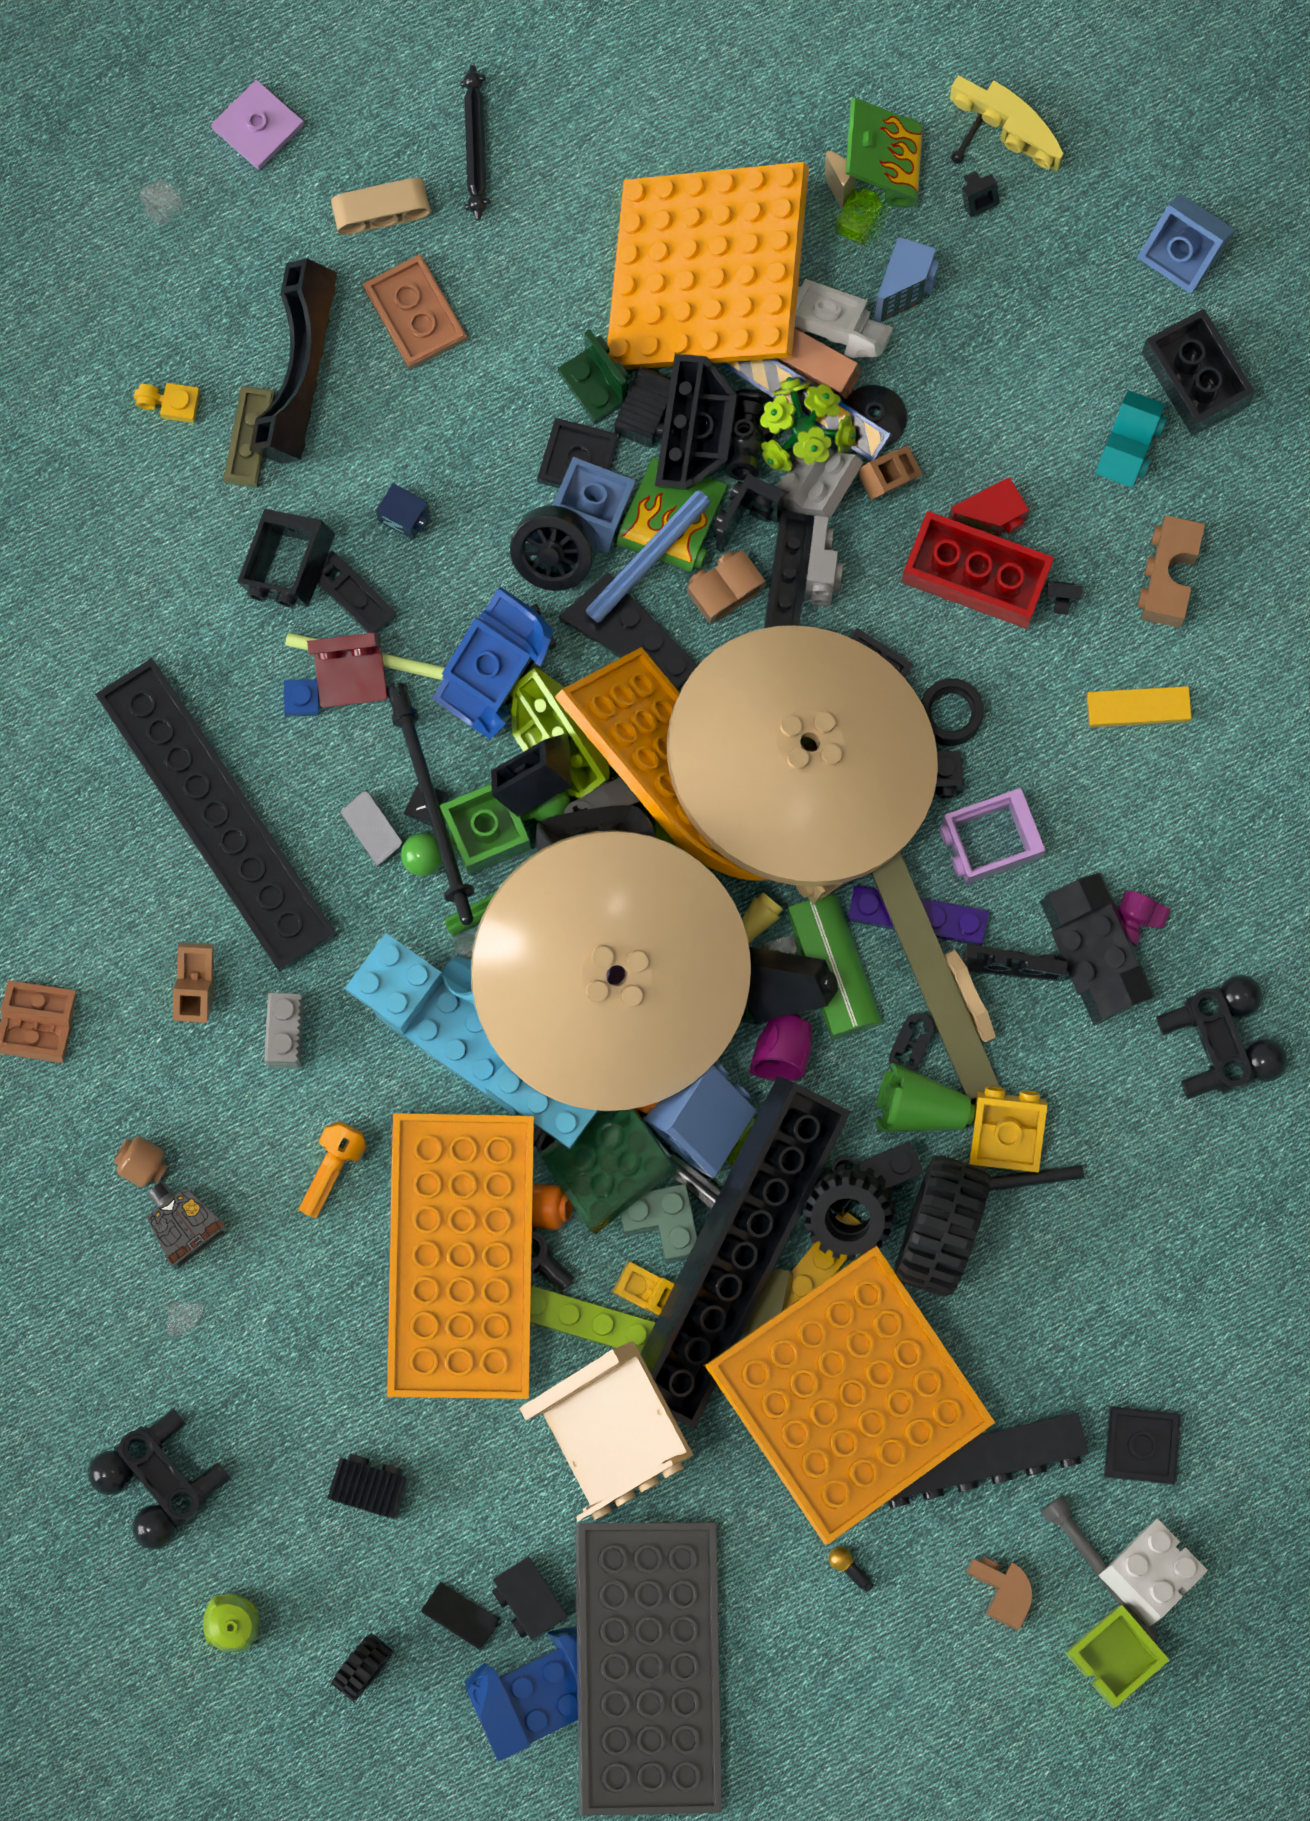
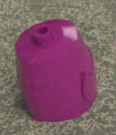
M797 1013L769 1020L763 1028L761 1035L757 1038L749 1073L770 1081H775L777 1076L790 1081L801 1080L805 1076L812 1050V1025L810 1022L801 1019V1016Z

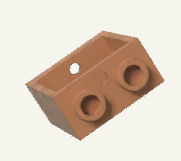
M794 328L792 357L776 358V360L781 361L816 384L828 385L834 394L845 400L850 395L863 372L857 362Z

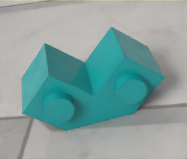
M1129 390L1127 391L1095 474L1133 488L1137 477L1144 479L1151 461L1145 458L1153 435L1160 437L1167 420L1166 417L1161 416L1165 406L1164 403Z

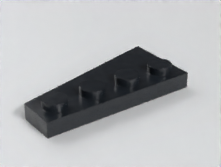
M608 572L559 615L561 622L568 626L571 625L582 632L585 637L593 642H598L619 658L642 647L677 690L686 683L698 666L629 593L618 602L601 622L594 621L587 614V607L614 580Z

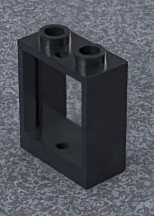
M264 509L237 582L248 591L247 596L254 600L266 602L267 598L288 608H295V605L309 607L336 533L322 520ZM281 535L309 541L292 589L264 583Z

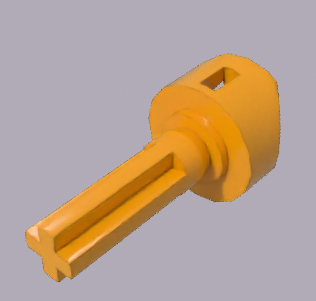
M340 1121L326 1126L318 1140V1143L324 1146L328 1153L325 1155L298 1209L316 1219L344 1165V1161L352 1160L359 1163L367 1149L362 1132ZM344 1137L347 1141L342 1148L339 1145Z

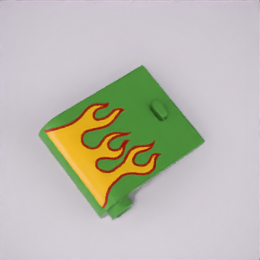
M856 97L852 98L845 174L884 189L885 202L888 205L902 208L915 206L918 203L923 126L917 123V120L914 118L902 117Z
M653 457L621 526L616 545L639 553L696 491L700 490L710 499V505L658 560L693 573L695 567L701 569L708 550L703 549L704 539L728 484L707 477L689 490L656 487L655 481L659 459Z

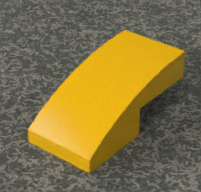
M627 1262L611 1293L659 1317L674 1283L665 1278H660L632 1262Z

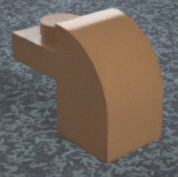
M908 445L867 463L857 473L871 501L923 475Z
M179 942L177 980L173 988V1021L208 1022L212 1010L215 972H213L214 944Z
M982 1556L980 1561L972 1559L965 1573L997 1589L985 1615L1016 1631L1020 1630L1032 1602V1588L1025 1572L1015 1563L1011 1562L1003 1574L999 1572L1001 1565Z

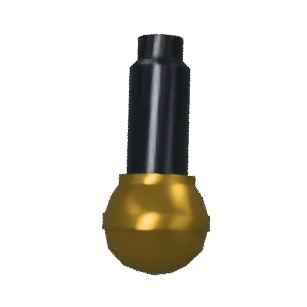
M844 1546L832 1549L828 1560L830 1566L844 1572L860 1589H864L866 1592L871 1590L874 1584L853 1562L854 1559L850 1550Z

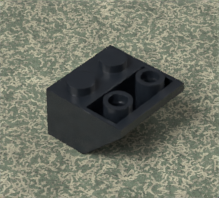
M564 733L544 739L491 770L492 796L519 817L571 787L569 736Z

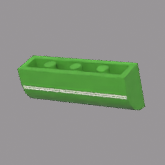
M827 895L815 905L810 900L789 906L787 915L801 955L826 960L830 971L837 978L838 992L828 1006L820 1008L831 1040L834 1041L884 1024L839 896Z

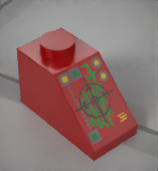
M1008 477L952 506L949 519L998 536L1004 532L1012 534L1023 528L1025 521H1027L1029 509L1011 478Z

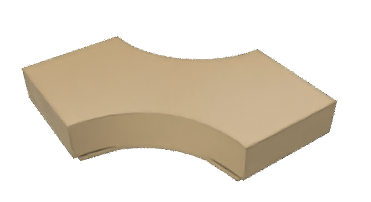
M956 950L945 954L946 962L977 1034L984 1042L996 1038L988 1011L975 989L967 966Z

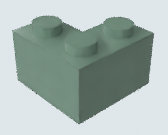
M686 1184L617 1198L625 1237L659 1230L665 1263L687 1260L697 1240Z

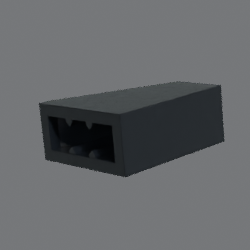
M749 947L751 976L747 1004L756 1023L826 1007L839 990L837 978L830 971L826 960Z

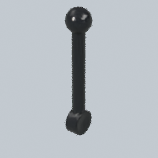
M978 112V117L960 148L951 155V159L955 164H959L964 160L963 154L983 121L982 114Z

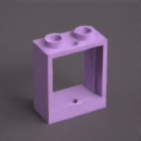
M1021 788L945 814L942 821L943 826L939 827L945 846L951 845L955 857L951 858L953 869L957 877L963 876L966 885L1041 859L1046 851ZM1009 808L1025 851L972 870L956 826Z

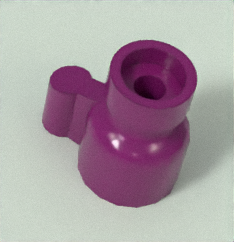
M1128 890L1124 891L1118 907V912L1133 946H1137L1141 937L1139 929L1141 926L1164 929L1171 911L1170 908L1158 904L1155 900L1145 895Z

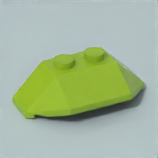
M533 668L518 681L511 693V697H513L511 709L512 735L523 752L544 739L564 733L568 735L572 786L567 791L569 795L581 798L609 780V763L555 698L564 687L539 668Z

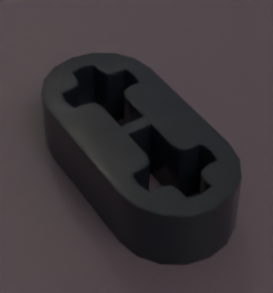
M914 1013L904 1021L888 1059L889 1068L892 1072L890 1064L899 1063L894 1058L895 1055L902 1056L906 1047L913 1049L909 1057L913 1065H906L905 1067L913 1071L917 1070L934 1031V1025L930 1017L922 1013ZM918 1021L923 1022V1029L928 1033L926 1035L920 1034L916 1043L909 1041L913 1030L908 1026L910 1024L916 1025Z

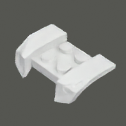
M808 279L804 280L801 287L798 286L795 328L803 332H811L825 337L834 343L847 345L844 356L851 358L880 356L893 332V327L869 319L871 312L865 310L868 300Z

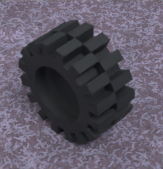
M373 1633L368 1634L356 1647L355 1651L350 1654L347 1661L343 1663L331 1684L354 1702L370 1686L374 1678L378 1676L394 1650Z

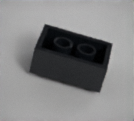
M1205 309L1146 339L1142 355L1192 436L1250 405L1255 391Z

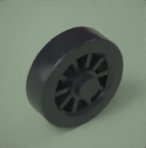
M553 505L538 507L528 512L520 520L510 542V556L518 573L532 585L549 591L567 590L582 582L589 573L597 552L594 532L586 520L570 509ZM538 555L533 561L529 557ZM543 563L547 566V570L539 567V565ZM555 566L558 567L560 573L554 572Z

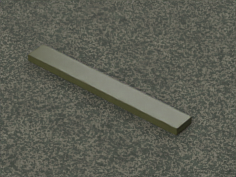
M899 852L889 862L871 872V876L963 1093L969 1096L971 1100L976 1098L977 1091L985 1092V1087L1000 1086L903 857Z

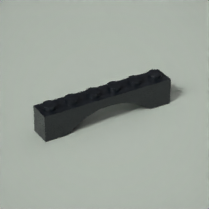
M308 258L286 263L280 295L286 309L290 330L289 363L284 382L276 398L267 410L255 419L250 444V451L279 464L301 460L305 449L307 426L311 418V406L314 391L317 387V375L320 360L323 356V344L326 329L329 325L332 298L335 294L337 272Z

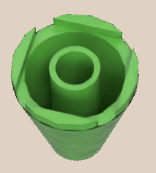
M891 1063L890 1067L893 1072L885 1071L876 1107L882 1108V1118L875 1117L876 1127L879 1131L963 1130L966 1124L970 1125L972 1123L975 1105L971 1104L969 1096L900 1064Z

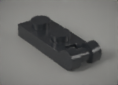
M331 550L328 553L317 586L322 588L366 633H379L397 616L396 612L334 551ZM335 570L340 575L332 582L327 577Z

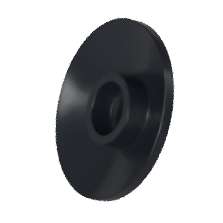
M880 385L863 386L853 391L844 401V403L892 433L885 447L895 443L903 434L907 422L906 407L902 399L891 389ZM870 409H877L880 411V416L871 417L868 411Z

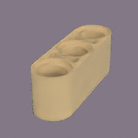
M409 178L338 194L331 199L337 231L341 235H352L416 221L427 217L431 213L423 179Z

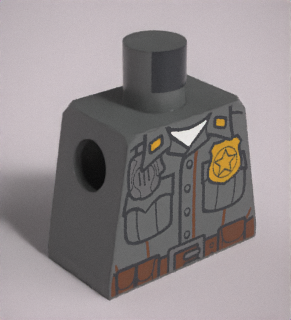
M162 1181L147 1193L157 1206V1209L151 1212L147 1219L168 1262L175 1270L229 1231L225 1224L187 1188L174 1195L167 1184Z

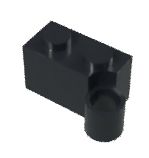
M910 1141L858 1163L861 1165L860 1170L866 1172L868 1167L875 1170V1178L882 1175L886 1179L885 1188L891 1187L892 1191L920 1180L924 1174ZM844 1156L835 1160L832 1169L835 1172L836 1167L840 1164H848L852 1167L853 1164L857 1163L851 1157ZM856 1200L857 1205L862 1204L861 1202Z

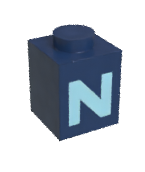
M392 483L376 510L379 522L412 540L418 531L422 533L426 529L431 519L427 501Z

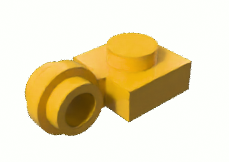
M166 383L164 395L158 393L159 389L156 386L149 384H140L139 389L135 390L133 398L136 400L135 405L137 407L154 410L156 405H162L160 411L161 418L189 423L195 422L200 397L199 388Z

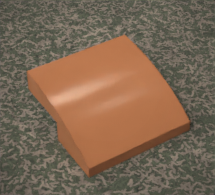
M8 980L1 1007L0 1054L64 1063L75 1007L76 990Z

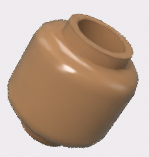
M136 1136L132 1140L126 1139L113 1163L117 1164V1174L140 1188L146 1187L151 1181L158 1183L168 1166L163 1163L164 1150L141 1136Z

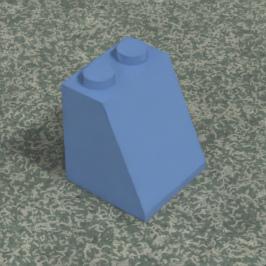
M717 1062L694 1083L660 1101L644 1118L684 1161L712 1178L718 1173L757 1111L748 1102L752 1098L750 1094L738 1084L733 1086L726 1079L729 1073Z

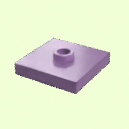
M255 80L211 124L212 130L256 169L260 170L304 127V122L260 82Z

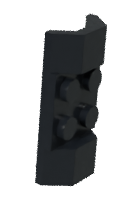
M1099 872L1077 879L1048 893L1040 901L1053 932L1051 933L1063 961L1068 962L1067 970L1078 995H1081L1094 1026L1103 1023L1109 1017L1132 1006L1156 998L1102 873Z

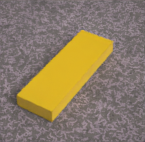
M1189 686L1087 692L1086 695L1089 728L1190 722L1192 719Z

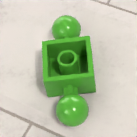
M489 784L440 805V809L449 830L448 835L453 852L458 851L469 876L530 850V840L522 823L534 818L542 821L564 814L567 805L570 804V796L566 789L564 792L543 802L538 807L517 817L492 796V786ZM418 833L409 837L403 844L401 860L404 867L411 874L425 877L436 873L441 868L443 863L435 836L427 833Z

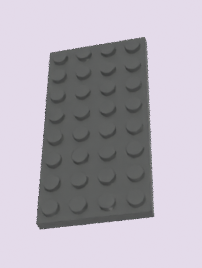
M716 1523L575 1524L579 1816L722 1813Z

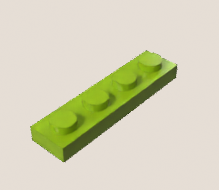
M531 1286L530 1323L612 1348H617L634 1341L639 1353H641L655 1325V1322Z

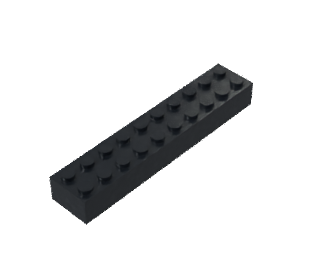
M780 1076L776 1077L640 1353L674 1419L693 1428H696L717 1385L705 1365L738 1342L851 1112Z

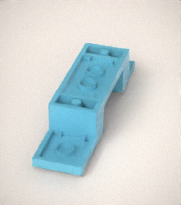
M385 933L346 985L345 990L374 1010L376 1018L514 1116L517 1113L522 1116H534V1125L568 1149H571L599 1110L574 1107L556 1101L526 1084L511 1071L489 1042L480 1024L475 1006L449 991L448 987L444 984V980L441 978V971Z

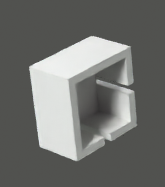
M1158 1519L1147 1526L1099 1574V1577L1148 1627L1163 1618L1183 1597L1182 1595L1187 1593L1208 1571L1186 1547L1181 1551L1177 1549L1176 1546L1180 1541Z

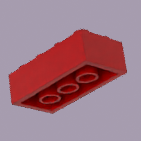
M927 511L903 571L901 583L1028 629L1054 557Z

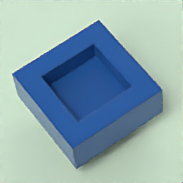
M284 680V714L286 717L319 716L317 680Z

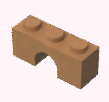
M1165 515L1162 525H1155L1151 544L1157 545L1154 557H1148L1144 576L1150 577L1148 589L1141 588L1137 605L1138 608H1143L1142 620L1181 628L1186 615L1191 587L1174 582L1168 573V567L1175 563L1195 564L1205 524Z

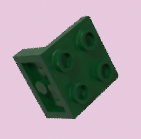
M589 329L584 332L585 351L558 367V373L593 423L597 424L623 406L627 391L629 390L626 381L629 379V376L619 361L614 364L609 357L610 349L602 336L595 337Z

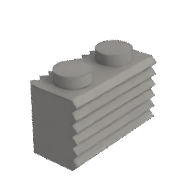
M268 993L264 1062L269 1068L299 1069L302 1066L300 1061L303 1058L300 1054L303 1053L301 1049L303 1043L301 1041L304 1039L302 1036L304 1032L302 1028L304 1026L303 1020L305 1019L303 1007L306 1004L299 994Z

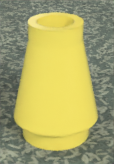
M764 892L758 898L754 896L742 918L748 943H751L754 938L780 919L778 915L783 911Z

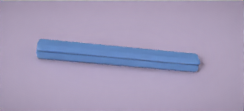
M696 491L587 607V614L594 621L601 622L711 503L710 499L702 491Z

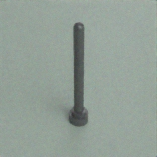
M1064 1495L1053 1500L1040 1512L1049 1523L1053 1522L1055 1526L1060 1525L1116 1602L1124 1606L1155 1642L1158 1634L1153 1626L1148 1627L1099 1577V1574L1107 1565L1071 1518L1073 1513L1069 1509L1071 1507L1070 1503Z

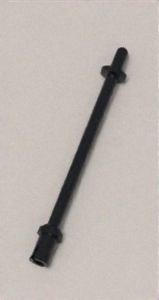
M397 683L400 696H397L395 686L392 684L386 689L393 710L391 719L394 726L402 728L450 888L444 892L443 896L446 902L455 903L461 923L470 925L474 917L468 898L474 894V887L470 884H463L415 728L419 714L417 709L412 706L406 683Z

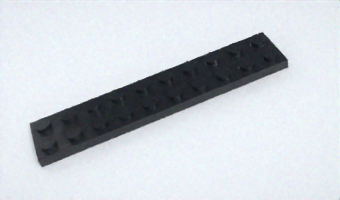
M153 658L95 694L97 699L279 972L283 971L337 935L335 930Z

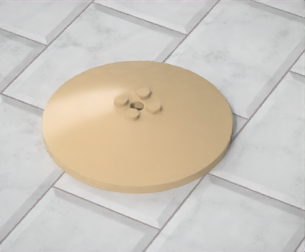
M795 625L775 626L752 631L728 641L707 656L692 672L676 700L668 726L667 762L669 775L680 806L691 824L726 859L746 871L775 882L798 886H828L848 882L877 870L893 859L913 838L927 815L936 788L938 761L935 736L924 706L913 688L878 653L847 636L825 629ZM805 737L813 739L817 744V750H805L801 746L800 739Z
M616 830L589 832L560 840L543 848L517 867L501 884L482 916L476 932L471 960V988L480 1024L489 1042L511 1071L526 1084L556 1101L574 1107L601 1111L629 1110L662 1101L688 1087L708 1071L729 1045L740 1024L746 1007L751 976L750 950L742 918L734 901L716 876L700 861L667 841L650 835ZM612 966H622L625 971L624 979L618 984H610L606 979L607 971Z

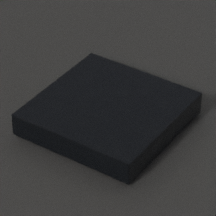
M555 418L537 477V483L560 488L573 457L610 470L619 442V434Z
M1110 1406L1103 1478L1175 1485L1181 1414Z

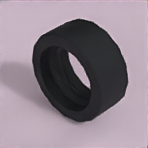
M947 678L940 680L930 686L921 699V703L930 720L936 743L956 746L966 743L976 735L983 720L984 704L979 692L971 684L961 679ZM947 693L958 694L969 703L971 718L962 729L945 731L939 728L933 721L931 715L932 705L941 695Z

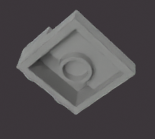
M830 447L827 448L829 450V458L826 461L817 462L815 460L811 465L806 464L803 458L794 455L792 469L776 485V488L784 491L783 507L793 513L831 518L864 462L854 454L837 453Z
M815 516L805 600H811V603L817 606H830L833 592H840L843 563L837 562L838 551L831 550L834 529L827 528L828 517Z

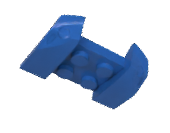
M499 587L487 608L481 612L479 617L474 619L442 672L443 681L432 699L482 735L491 739L512 717L502 707L530 661L533 660L540 667L546 661L550 650L549 644L553 635V629L534 609L502 587Z
M577 1627L548 1631V1635L556 1649L506 1674L498 1676L496 1670L484 1662L465 1681L471 1702L498 1762L529 1747L530 1743L578 1720Z

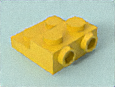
M995 1086L985 1087V1092L977 1091L969 1163L971 1165L1039 1173L1047 1112L1046 1099H1041L1039 1092L1021 1090L1019 1096L1006 1095V1089Z

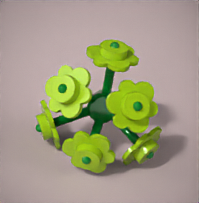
M788 377L780 382L781 388L773 391V395L790 393L793 404L789 403L785 396H777L773 402L765 404V413L761 416L760 423L764 428H769L773 434L779 433L781 429L793 428V436L782 446L774 440L764 441L761 447L764 450L762 455L765 462L771 468L778 471H790L793 466L789 461L790 456L786 451L793 445L795 456L803 458L806 464L811 465L815 460L817 462H824L829 458V450L827 448L832 443L829 437H835L838 453L848 452L850 446L854 444L856 429L854 426H851L852 420L850 416L846 415L843 420L839 421L838 431L822 429L816 426L814 422L817 416L825 417L826 414L831 417L837 416L840 412L838 406L840 397L834 394L832 389L825 384H821L817 388L809 387L807 390L808 396L805 398L804 404L813 411L808 417L803 415L797 390L806 388L811 384L810 381H800V377ZM794 412L796 413V416H797V419H796L795 421H794V419H793V417H792V415L794 414Z

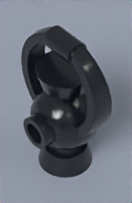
M740 389L735 391L739 396L730 453L731 457L725 468L726 474L735 480L744 481L748 474L754 477L758 476L759 472L755 458L763 452L761 444L764 441L769 442L775 435L770 432L769 428L762 430L760 425H758L761 416L765 412L764 407L759 402L766 404L767 402L774 401L772 397L760 391V389Z

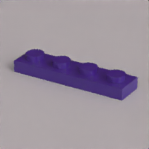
M854 885L848 921L894 930L878 890ZM920 898L937 938L977 946L983 945L989 911Z

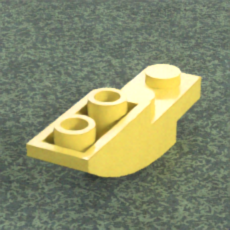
M957 76L951 88L950 100L959 109L967 112L971 110L976 114L978 112L982 114V119L987 124L993 127H1002L1000 141L1004 142V145L1012 152H1022L1033 158V161L1038 166L1058 171L1064 153L1048 126L1026 102L994 80L988 90H985L965 78Z

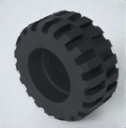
M943 1155L935 1156L931 1159L917 1193L896 1262L895 1274L901 1283L943 1297L953 1295L967 1265L986 1206L991 1184V1175L986 1169Z

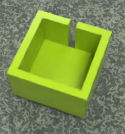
M1123 1605L1114 1608L1064 1652L1085 1677H1090L1091 1675L1095 1677L1091 1682L1092 1686L1111 1708L1119 1706L1169 1661L1168 1657Z

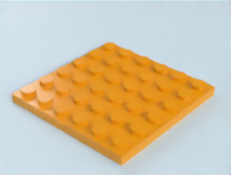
M796 162L624 180L607 342L610 349L608 355L614 364L619 361L625 370L639 369L640 366L645 368L672 367L675 354L706 356L712 363L792 357L809 166L807 164Z
M877 1246L869 1249L866 1253L859 1256L705 1365L825 1545L830 1544L995 1423Z

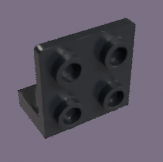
M750 474L746 476L743 483L737 481L729 497L732 501L728 511L722 509L713 526L716 528L713 535L716 538V550L723 552L747 508L750 509V513L757 519L765 522L769 519L777 523L783 510L784 491Z

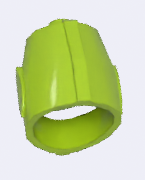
M214 1595L206 1608L203 1618V1631L207 1643L212 1647L215 1646L220 1651L234 1653L250 1649L258 1635L260 1625L257 1606L240 1595Z

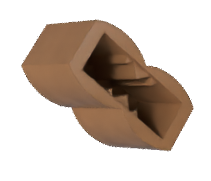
M743 550L735 554L733 551L727 552L716 562L718 566L708 572L705 569L700 570L689 579L691 584L687 587V594L710 625L719 621L765 589V579Z

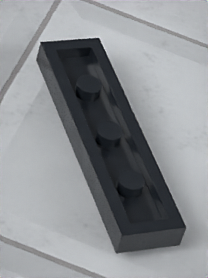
M781 511L763 628L799 626L814 524L813 516Z

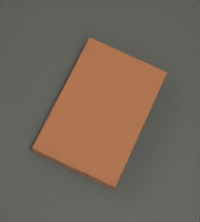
M421 254L362 283L365 293L409 370L467 341V335Z

